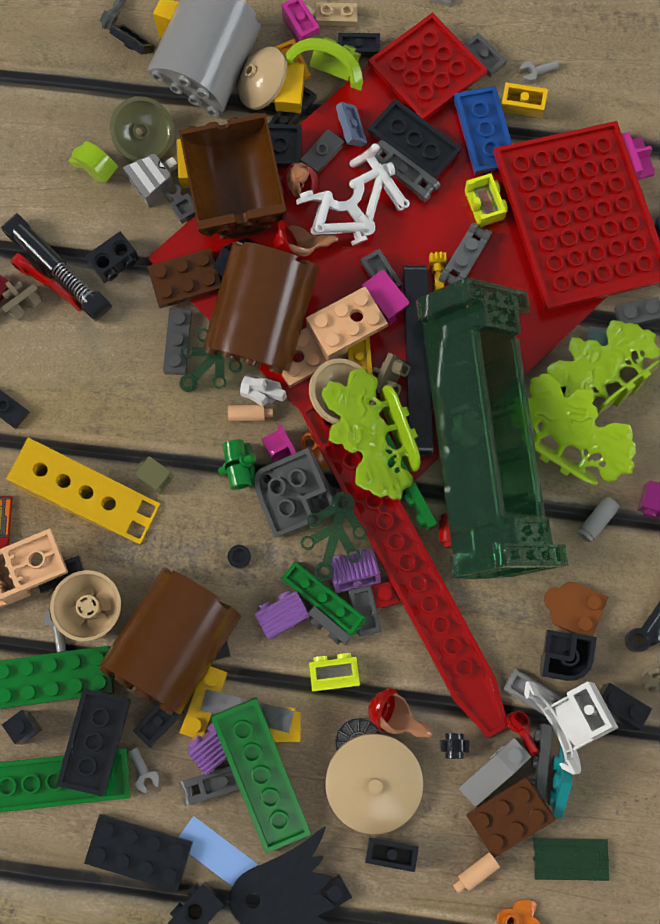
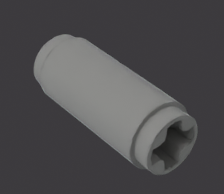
M606 497L581 525L578 534L588 542L594 540L617 513L619 505L613 499Z

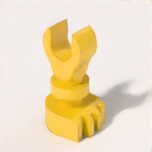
M446 252L430 253L429 265L433 267L434 293H442L444 283L438 281L445 269L443 266L447 265Z

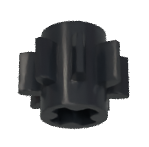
M445 733V740H440V752H445L446 759H464V753L470 752L469 740H464V734Z

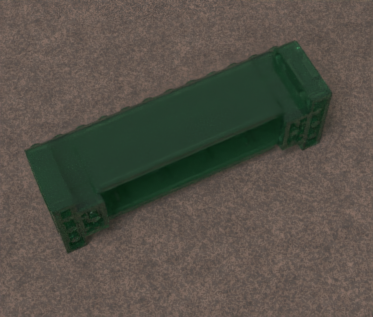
M465 277L416 300L418 322L422 323L453 554L449 556L452 578H456V580L507 578L569 566L566 544H553L550 520L545 518L519 339H516V335L521 334L519 316L530 312L528 293Z

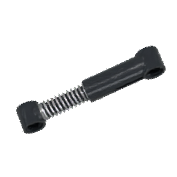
M18 213L0 227L6 236L22 248L50 277H55L60 284L71 292L81 302L82 309L95 322L112 308L109 301L99 291L94 292L80 278H77L74 272L72 273V270L67 267L66 261L35 233Z

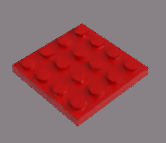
M433 12L368 60L370 68L411 111L425 121L454 100L455 93L464 92L487 75L488 71Z

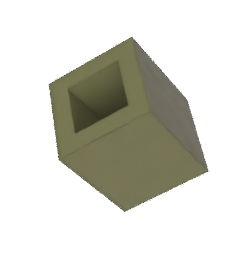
M150 456L138 464L137 472L135 473V476L141 482L160 495L174 477L170 470Z

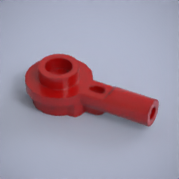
M520 710L511 712L507 716L509 728L520 735L529 755L535 756L539 751L530 736L531 731L529 728L531 725L529 717Z

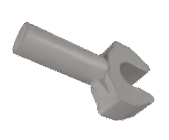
M527 61L520 66L518 73L529 72V75L523 76L522 83L534 84L539 74L559 69L558 61L535 66L531 61Z
M47 610L43 619L44 625L50 626L53 629L57 653L65 652L64 635L56 628L51 613Z
M138 748L129 751L139 773V778L135 782L137 789L143 793L149 792L145 785L147 778H151L155 787H159L160 775L158 771L152 772L147 769Z

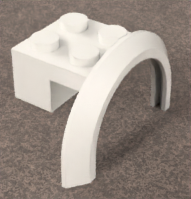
M531 681L526 682L524 692L526 699L532 700L539 706L550 724L553 725L552 727L560 741L565 757V762L560 763L561 768L573 775L579 774L581 772V763L576 750L618 728L595 683L586 682L567 692L568 696L552 704L538 685Z

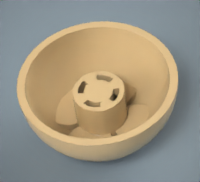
M78 571L67 576L58 584L51 598L50 613L53 623L63 635L73 640L93 641L103 637L113 629L121 613V596L116 585L107 576L96 571Z

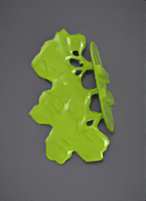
M611 320L606 331L608 345L601 346L596 340L588 339L583 341L581 338L571 337L569 350L574 360H558L547 367V373L559 382L561 387L566 388L564 397H570L578 389L589 390L595 387L599 392L595 393L593 391L594 399L596 397H604L606 399L599 407L598 414H601L613 404L618 407L629 394L633 395L649 376L660 366V360H657L646 369L643 368L644 358L654 359L660 356V348L654 342L656 334L651 332V330H643L638 324ZM633 351H636L639 359H636L637 364L632 359L631 353ZM640 351H644L645 355L642 356ZM630 360L632 365L627 364L625 361ZM624 367H633L637 370L638 375L626 383L620 377L619 372ZM619 382L623 387L609 396L605 386Z
M364 368L350 371L347 386L339 382L329 381L326 388L322 391V397L328 409L341 416L340 421L331 426L329 441L335 444H343L344 449L351 453L360 451L363 454V459L356 469V485L364 490H370L380 498L389 495L393 500H400L403 490L411 487L413 482L412 475L401 467V460L404 461L407 469L412 472L418 471L421 463L419 450L414 440L418 437L415 428L410 429L406 419L409 416L407 407L402 408L395 390L389 385H385L381 389L380 400L376 398L377 377L367 373ZM369 401H375L376 404L370 405ZM382 409L385 414L388 425L385 424V421L379 416V412H381ZM391 431L398 448L397 450L387 444L385 439L387 432ZM389 449L392 453L388 454L386 450ZM396 455L397 457L394 458L396 463L390 468L388 461L392 456ZM396 467H399V473H395Z
M545 373L539 377L531 378L530 393L532 396L530 398H514L508 406L507 413L511 414L512 426L534 429L535 437L521 433L519 438L526 445L542 454L539 459L546 463L551 460L561 466L560 472L566 476L572 473L587 483L598 485L597 478L586 470V467H598L601 477L607 482L616 481L621 474L633 473L632 469L635 465L632 458L636 454V449L632 441L633 433L631 426L621 423H611L604 427L596 426L594 421L598 418L599 414L597 407L593 405V389H578L570 397H564L561 384ZM542 422L543 427L539 430L538 424ZM547 435H551L559 447L557 450H554L540 440ZM571 445L580 450L582 460L578 464L562 455L567 446ZM585 449L589 452L586 456L584 455ZM600 453L602 455V458L595 462L592 458L588 461L592 454ZM601 462H606L604 467L599 465Z

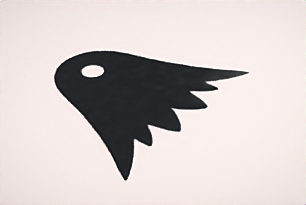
M325 826L297 847L275 859L253 867L236 880L230 894V905L235 918L240 924H328L318 915L330 911L334 908V905L325 897L317 894V892L326 886L331 877L327 874L313 872L322 861L323 856L312 857L322 840ZM250 893H256L260 897V904L256 908H250L246 904V897Z

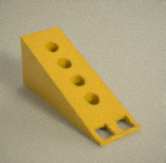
M29 437L6 478L20 491L141 545L161 505L159 502ZM93 491V496L85 499L86 494ZM112 500L116 502L114 509H105L107 502ZM142 501L155 506V510L150 518L137 513ZM132 521L145 527L139 539L127 533Z

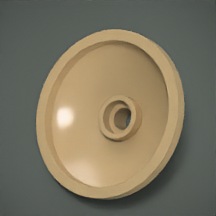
M265 47L255 52L247 60L238 82L239 97L246 107L253 110L262 109L277 97L283 87L287 74V60L283 52L275 47Z
M339 358L324 362L315 370L309 383V395L313 407L322 418L332 424L339 422L341 416L328 409L322 397V391L326 388L329 381L339 382L344 386L348 385L350 371L363 368L351 360ZM371 400L369 404L375 405V401Z

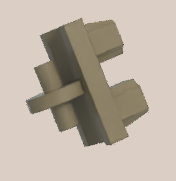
M9 281L5 283L9 289L2 295L5 299L11 295L15 297L1 308L5 313L8 312L15 320L26 314L19 306V302L26 299L32 308L42 302L36 291L37 287L34 284L19 294L17 291L24 287L20 281L14 286Z
M388 353L381 368H373L372 371L378 374L377 393L380 394L383 386L389 385L399 396L401 385L397 384L400 375L403 377L407 376L411 369L405 360Z

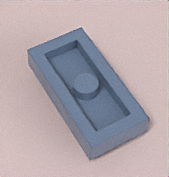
M340 102L336 106V110L347 144L363 147L367 144V140L356 106Z

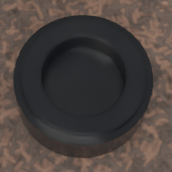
M235 545L229 550L227 558L232 567L243 569L249 565L251 553L247 547Z

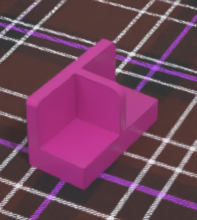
M289 0L281 4L283 21L296 42L320 33L319 25L303 0Z
M629 132L622 134L638 180L654 176L655 170L649 157L652 147H645L642 137L632 139Z
M384 270L378 272L362 285V288H367L389 325L397 320L396 315L409 306L408 299Z
M281 424L277 426L276 432L261 439L273 463L296 453Z

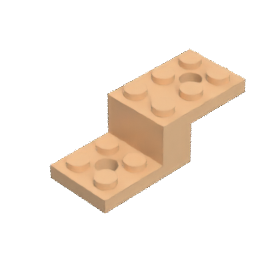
M366 287L306 317L307 327L301 330L295 354L301 353L305 358L299 363L292 361L290 371H283L282 376L288 387L291 388L311 377L315 370L324 362L332 359L347 358L349 347L388 327L386 319ZM355 312H359L363 315V319L355 322L350 316Z
M49 528L0 549V608L31 596L29 589L68 573L52 529ZM35 554H41L43 557L42 563L38 566H33L31 563V559Z

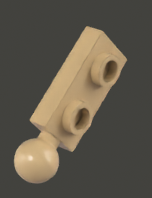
M316 2L315 9L306 5L319 26H357V3Z

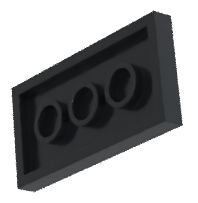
M396 99L368 127V133L378 141L383 140L436 180L462 150V147Z
M83 688L56 786L102 797L106 796L131 699Z
M99 814L84 864L178 892L193 841Z

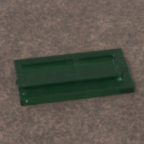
M533 838L535 880L609 881L608 839Z

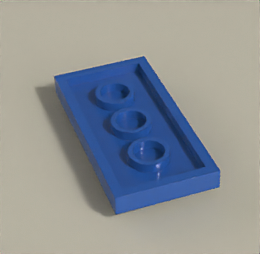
M496 86L455 93L453 99L474 175L499 171L493 154L494 148L510 145L512 141Z

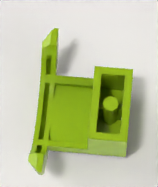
M324 37V39L308 38L294 44L285 54L287 63L293 64L300 54L307 50H314L309 66L344 80H350L352 88L362 91L363 76L358 63L361 54L355 52L356 48L352 46H341L336 43V40Z

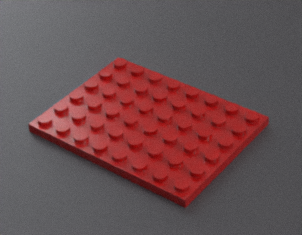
M617 121L494 148L493 154L545 311L660 284V240Z

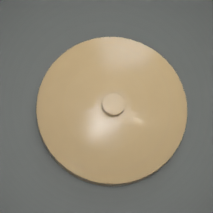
M368 733L356 736L344 743L336 751L328 765L326 772V794L329 804L336 816L344 824L358 832L366 834L391 832L401 827L413 816L421 801L423 776L420 765L414 754L405 744L389 735Z

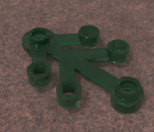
M201 328L197 331L196 337L200 342L204 343L205 339H200V333H207V329ZM189 344L182 346L181 354L186 359H190L193 356L208 357L191 375L186 374L181 377L179 382L180 388L186 393L196 391L198 380L215 363L213 385L219 390L224 389L227 385V380L225 379L224 357L221 356L222 353L218 352V356L205 353V348L192 347ZM186 348L192 349V353L190 355L184 354V350ZM231 360L228 365L229 370L235 374L240 373L243 368L240 360L239 362ZM233 363H239L240 367L238 370H232ZM187 379L192 380L190 387H185L184 385ZM223 379L224 384L220 387L217 386L216 381Z
M346 492L337 493L332 498L329 507L318 513H312L307 518L308 525L311 528H317L322 520L335 514L332 524L311 536H304L301 540L302 548L310 551L315 547V544L329 537L323 561L315 568V575L320 581H329L334 575V568L331 564L338 539L347 552L346 557L349 562L356 563L361 557L360 551L354 547L342 527L344 516L353 528L352 534L356 540H363L366 537L367 530L356 518L353 512L355 506L354 499ZM344 500L347 502V507L340 508L338 503ZM317 517L319 522L313 525L310 523V518ZM357 529H362L364 531V535L358 537L356 536L355 531ZM306 539H310L313 542L310 547H305L303 543ZM352 551L357 552L358 558L351 559L349 553ZM322 568H327L329 570V574L327 576H322L320 574V570Z

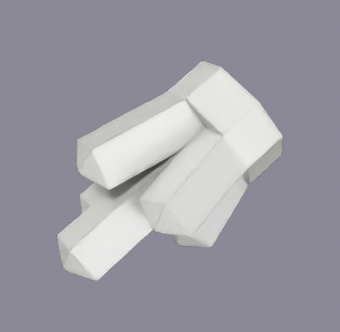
M251 374L245 375L241 382V397L251 399L262 407L267 402L270 404L276 400L283 402L287 398L280 382Z

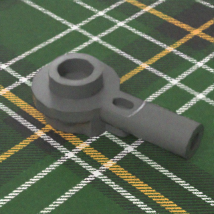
M116 0L112 9L103 12L100 18L102 28L111 29V26L115 25L121 12L120 9L126 0Z

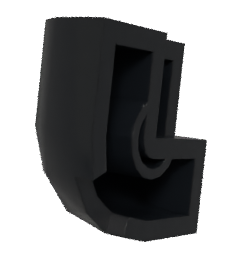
M546 630L543 654L540 661V676L563 681H576L583 678L592 668L597 637Z

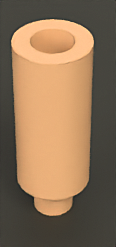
M228 405L229 422L265 421V417H273V408H265V405L263 407L261 405Z
M489 852L458 875L460 880L453 887L458 894L464 889H467L469 892L498 870L500 866Z

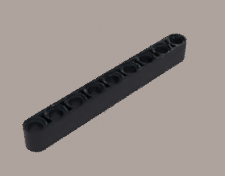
M404 265V296L409 301V306L405 308L406 364L411 367L407 375L408 424L410 429L415 428L418 437L414 440L420 457L433 456L427 266Z

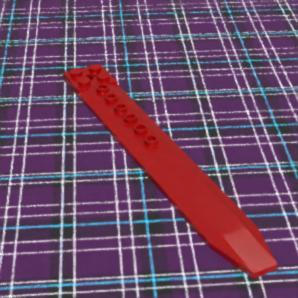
M312 404L301 409L300 414L324 456L452 699L487 738L509 727L496 677L399 499L393 500L389 495L380 498L370 490H364L356 485V469L363 459V454L360 451L351 453L344 449L343 444H335L329 441L331 426L324 423L326 420L317 413Z

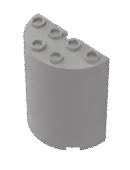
M180 0L146 72L154 80L169 86L174 93H185L189 97L190 103L205 109L210 116L220 118L260 32L261 23L257 22L255 18L256 12L245 0Z

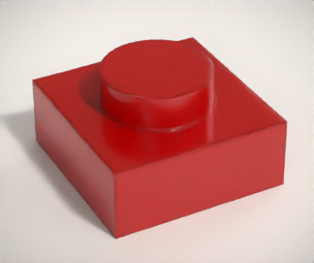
M390 581L371 585L376 609L399 604L397 593Z

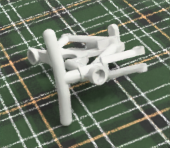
M377 143L372 144L367 151L350 161L352 168L367 161L372 169L349 182V186L354 188V193L349 200L341 202L334 200L331 191L313 194V191L310 190L300 194L301 198L296 200L297 205L309 201L319 202L311 228L313 235L353 233L355 240L351 241L352 246L368 240L367 236L375 231L373 218L382 187L394 203L397 211H401L409 206L410 202L405 199L393 179L390 178V176L395 174L393 163L381 165L375 158V155L380 150V146ZM375 178L367 211L364 215L357 204L362 198L364 183ZM329 209L348 211L355 220V222L325 224Z

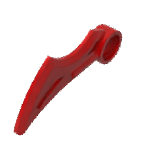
M17 253L11 259L10 263L26 276L29 274L63 298L77 311L82 310L81 305L61 285L38 271L21 254Z

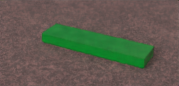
M296 561L280 578L352 638L367 620L366 617Z

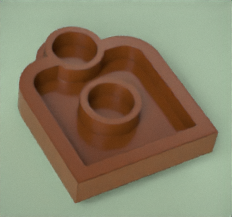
M566 582L560 588L554 587L549 589L544 595V603L550 609V620L555 626L571 633L594 636L609 597L576 582Z

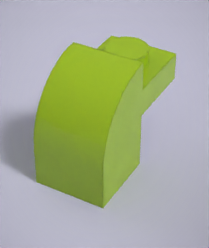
M88 141L76 147L72 152L71 158L68 160L73 167L84 169L95 181L104 183L108 181L119 167L103 150Z

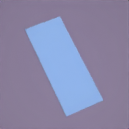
M194 816L179 835L181 838L193 841L190 851L191 856L232 887L243 873L258 865Z

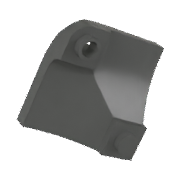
M311 447L263 467L255 475L254 485L274 538L343 510L335 488H332L325 477ZM267 475L271 476V480L269 482L266 480Z

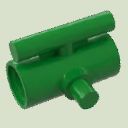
M240 439L223 443L225 463L222 467H219V474L221 476L228 475L230 489L232 490L247 487L255 488L254 479L256 471L254 462L256 461V456L252 453L250 443H244Z

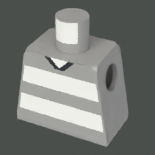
M151 154L124 166L123 169L128 180L148 207H151L165 194L166 189L169 191L174 186L170 173L178 169V164L173 157L162 163L156 154Z

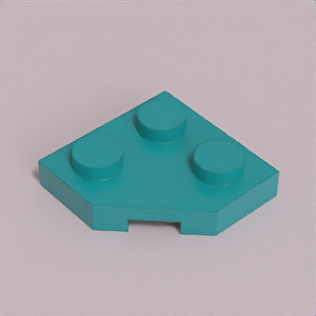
M562 746L559 748L558 756H553L552 770H555L553 789L549 792L548 806H552V813L557 818L563 817L572 787V774L560 766V763L565 762Z

